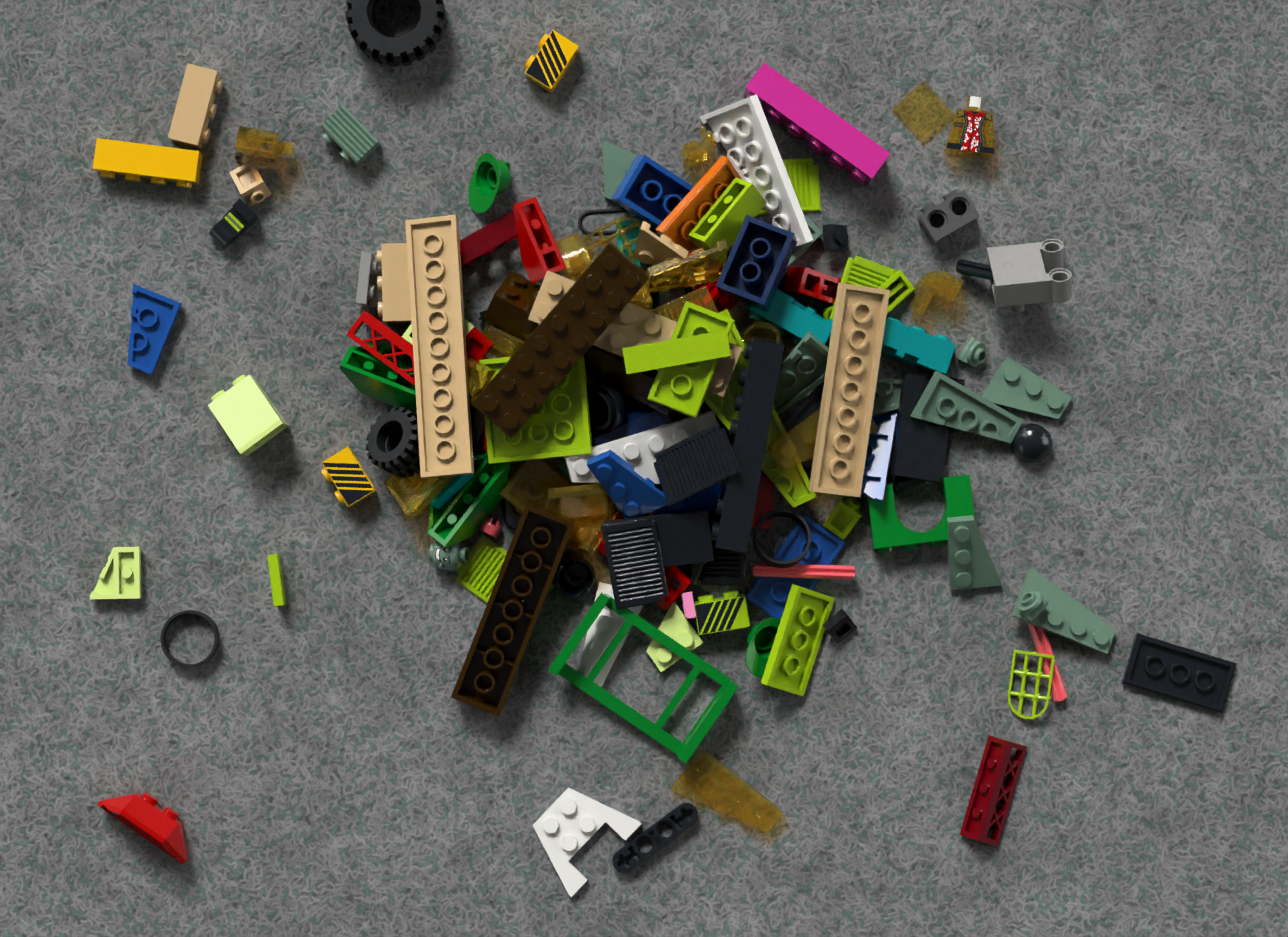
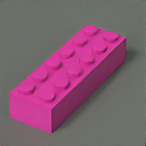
M766 63L762 64L745 88L744 97L748 98L757 94L762 109L768 113L766 117L776 125H779L781 122L789 128L787 132L797 140L801 138L810 143L808 145L809 149L818 155L824 153L830 158L829 163L839 170L844 168L851 173L849 177L859 185L863 183L869 185L890 155L887 150Z

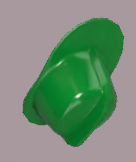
M484 153L478 158L468 188L469 204L478 213H484L489 210L494 203L496 195L504 193L510 185V163L497 160L490 153Z
M779 618L765 619L761 623L754 625L748 632V648L745 660L749 672L755 677H763L781 621Z

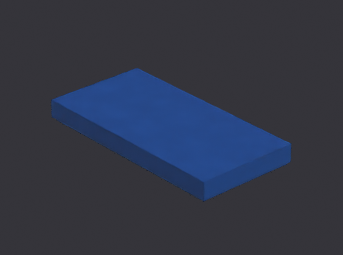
M803 514L801 517L810 528L811 543L806 556L798 564L831 565L846 543ZM798 523L772 559L790 561L804 552L807 544L806 535ZM759 577L745 598L771 617L781 619L792 584L813 591L821 579Z

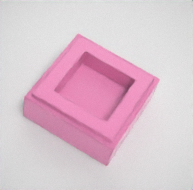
M684 592L681 594L684 616L687 619L695 618L692 592Z

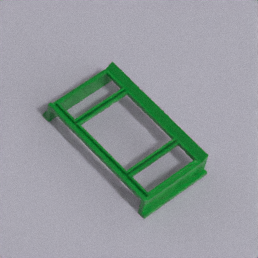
M602 592L548 669L556 676L559 674L674 752L677 758L685 764L739 688L731 678L630 609L616 610L614 598ZM606 606L624 618L625 622L586 677L566 662L602 609ZM632 625L694 666L655 723L593 682ZM702 671L722 686L684 741L681 742L662 729V727Z

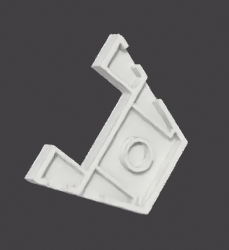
M568 787L533 824V827L565 889L572 897L588 880L569 862L576 852L604 823H607L626 841L641 825V822Z

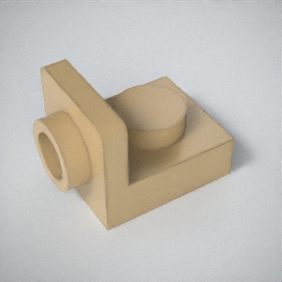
M252 160L229 172L240 194L250 207L262 202L271 195L269 188Z

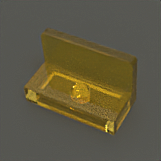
M600 483L548 489L549 499L560 498L562 515L569 518L604 515L609 512L607 492Z

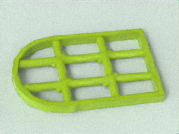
M1014 649L1007 693L1008 704L1018 717L1035 719L1046 711L1051 699L1050 694L1055 663L1054 655ZM1017 653L1025 654L1023 671L1014 670ZM1029 655L1039 656L1037 673L1028 672ZM1043 657L1052 658L1050 675L1043 674ZM1014 674H1019L1022 677L1020 692L1012 691ZM1026 676L1035 677L1034 695L1026 694ZM1040 678L1049 679L1047 697L1040 696ZM1011 695L1018 696V711L1011 702ZM1024 697L1032 698V716L1022 714ZM1038 700L1046 701L1044 709L1036 714Z

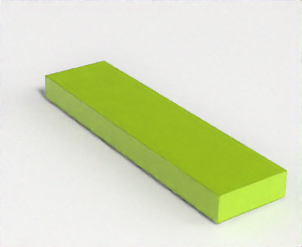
M727 330L622 348L626 374L731 356Z

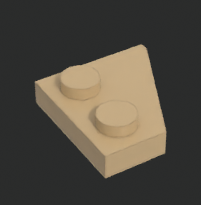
M643 221L632 259L682 275L689 251L673 243L664 234L658 237L649 230L650 224Z

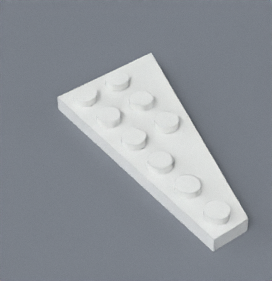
M757 94L700 116L701 121L704 124L708 123L714 134L712 137L717 143L721 142L728 152L727 158L741 179L752 183L764 198L766 205L762 209L766 208L773 218L772 224L795 233L798 241L796 246L812 241V235Z
M711 410L698 414L697 418H685L592 447L593 454L565 456L564 459L570 480L572 482L599 483L588 468L587 461L591 457L611 450L632 465L634 471L644 479L649 478L655 484H660L653 464L656 462L654 455L716 424L715 414Z

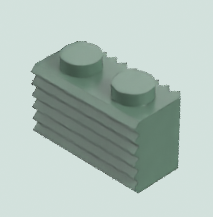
M343 105L320 126L324 131L322 137L331 146L336 143L342 149L339 154L349 164L354 161L359 166L380 145L379 141Z

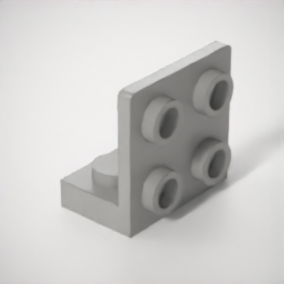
M361 251L356 304L378 308V302H382V291L378 292L377 276H382V266H377V256L373 255L372 252Z

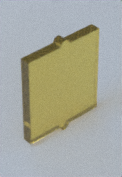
M924 81L911 93H906L905 98L892 109L922 143L936 130L940 131L941 125L954 114Z

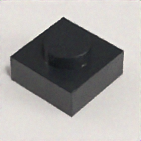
M822 225L824 251H848L847 225Z
M843 609L839 610L822 625L837 644L857 629V626Z

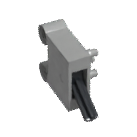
M1047 239L1037 243L987 248V264L959 259L956 265V272L959 274L990 280L996 307L1015 305L1016 311L1022 312L1025 304L1043 302L1064 303L1072 298V273L1064 269V244L1058 239Z

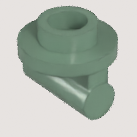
M969 337L957 360L972 367L978 366L985 361L987 356L985 344Z
M1029 591L1021 596L1018 608L1024 614V617L1029 622H1032L1049 602L1042 597L1040 592Z

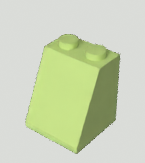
M243 374L232 382L233 387L228 391L221 390L211 397L213 402L208 404V406L239 453L249 456L289 425L255 378L251 375L246 377Z

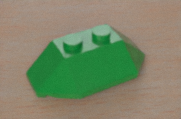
M382 343L377 344L378 352L381 355L392 353V347ZM362 346L349 347L340 364V370L360 393L398 408L404 407L410 411L417 410L416 391L412 383ZM408 355L397 357L400 369L413 368L411 357ZM393 357L387 358L389 361L394 363ZM413 372L407 373L408 375L414 378Z
M488 452L474 456L475 475L439 510L430 503L427 533L446 548L475 535L482 523L506 494L510 471L508 463L489 464Z

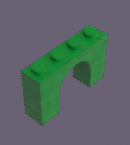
M961 475L943 478V517L937 526L927 532L911 531L899 521L895 510L892 484H887L885 487L883 504H879L866 496L872 549L878 548L879 553L894 552V546L904 545V550L919 549V543L926 542L930 543V547L944 546L945 540H948L947 518L973 515L975 519L970 476Z

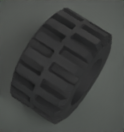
M393 407L391 411H384L383 416H378L376 423L371 425L370 434H367L366 440H368V443L366 444V450L369 451L367 453L368 459L375 466L396 477H412L415 472H420L417 414L404 407Z

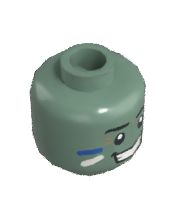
M436 540L430 545L429 559L439 570L458 571L462 568L463 563L468 561L469 549L465 547L463 541L446 548Z

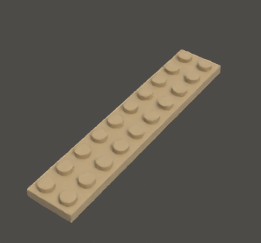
M447 215L405 220L421 478L474 474L458 216Z

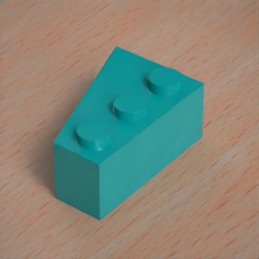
M778 289L768 312L747 304L743 307V309L749 312V318L760 324L762 321L770 324L769 330L779 336L788 335L792 338L790 342L795 346L798 345L808 331L823 344H825L831 334L832 319H824L814 313V309L806 308L793 300L794 298Z
M886 318L881 349L882 355L931 372L938 371L943 375L947 373L956 347L955 344L950 343V338L939 334L935 337L927 334V330L917 326L909 327L897 319Z

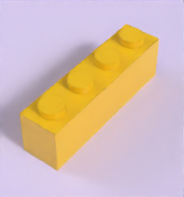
M97 138L93 169L96 172H100L99 176L115 179L116 174L124 175L125 180L140 182L141 178L151 179L150 183L166 185V181L176 182L177 187L191 188L192 184L199 185L203 154L195 150Z

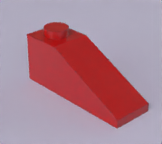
M533 197L514 204L513 210L521 260L531 283L535 284L543 281L547 270L555 274L567 268L537 198Z
M789 266L783 291L827 305L834 304L838 283H841V279L806 267Z

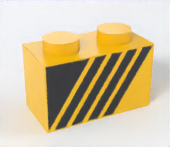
M554 30L549 35L544 34L538 44L539 52L536 56L531 55L524 66L526 77L550 93L554 91L579 52L578 45Z
M346 447L322 462L325 468L321 471L328 483L334 482L338 489L334 493L342 505L346 503L348 507H352L377 492L351 447Z

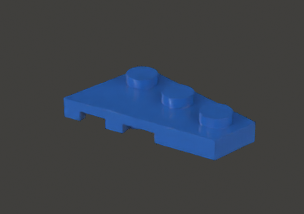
M608 450L588 459V468L625 518L638 517L668 505L664 493L655 487V483L652 480L641 477L634 471L632 465L613 451Z

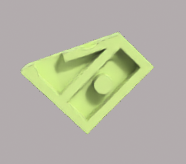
M113 547L108 557V562L99 576L98 583L90 595V600L142 598L141 547Z
M675 602L672 603L658 629L692 651L701 645L703 641L687 618H685ZM652 639L646 650L660 672L681 659L680 656L655 639Z

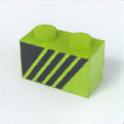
M738 590L724 592V597L713 598V595L699 596L698 601L694 602L698 634L703 635L750 627L744 593L739 594Z

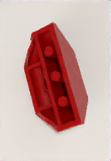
M140 792L99 801L98 807L121 821L179 863L184 864L187 862L189 854L183 822L178 819L180 815L170 807L162 808L156 804L158 799L148 792H145L144 795Z

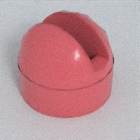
M488 517L478 530L497 539L501 530V523L499 520H496L493 525L491 524L493 517Z

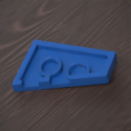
M133 284L132 320L127 365L153 375L182 303Z

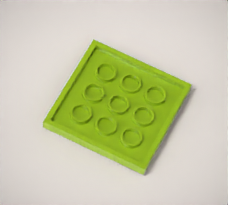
M584 355L513 438L509 437L484 415L489 464L593 454ZM510 357L479 360L482 390Z

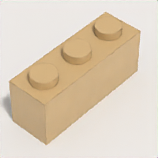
M187 63L168 138L172 142L202 149L203 143L207 144L210 135V129L207 128L209 118H214L217 104H214L215 96L221 93L223 87V79H220L221 75L218 71Z
M407 243L381 244V250H377V266H382V276H377L378 292L382 291V302H378V317H383L384 323H411Z

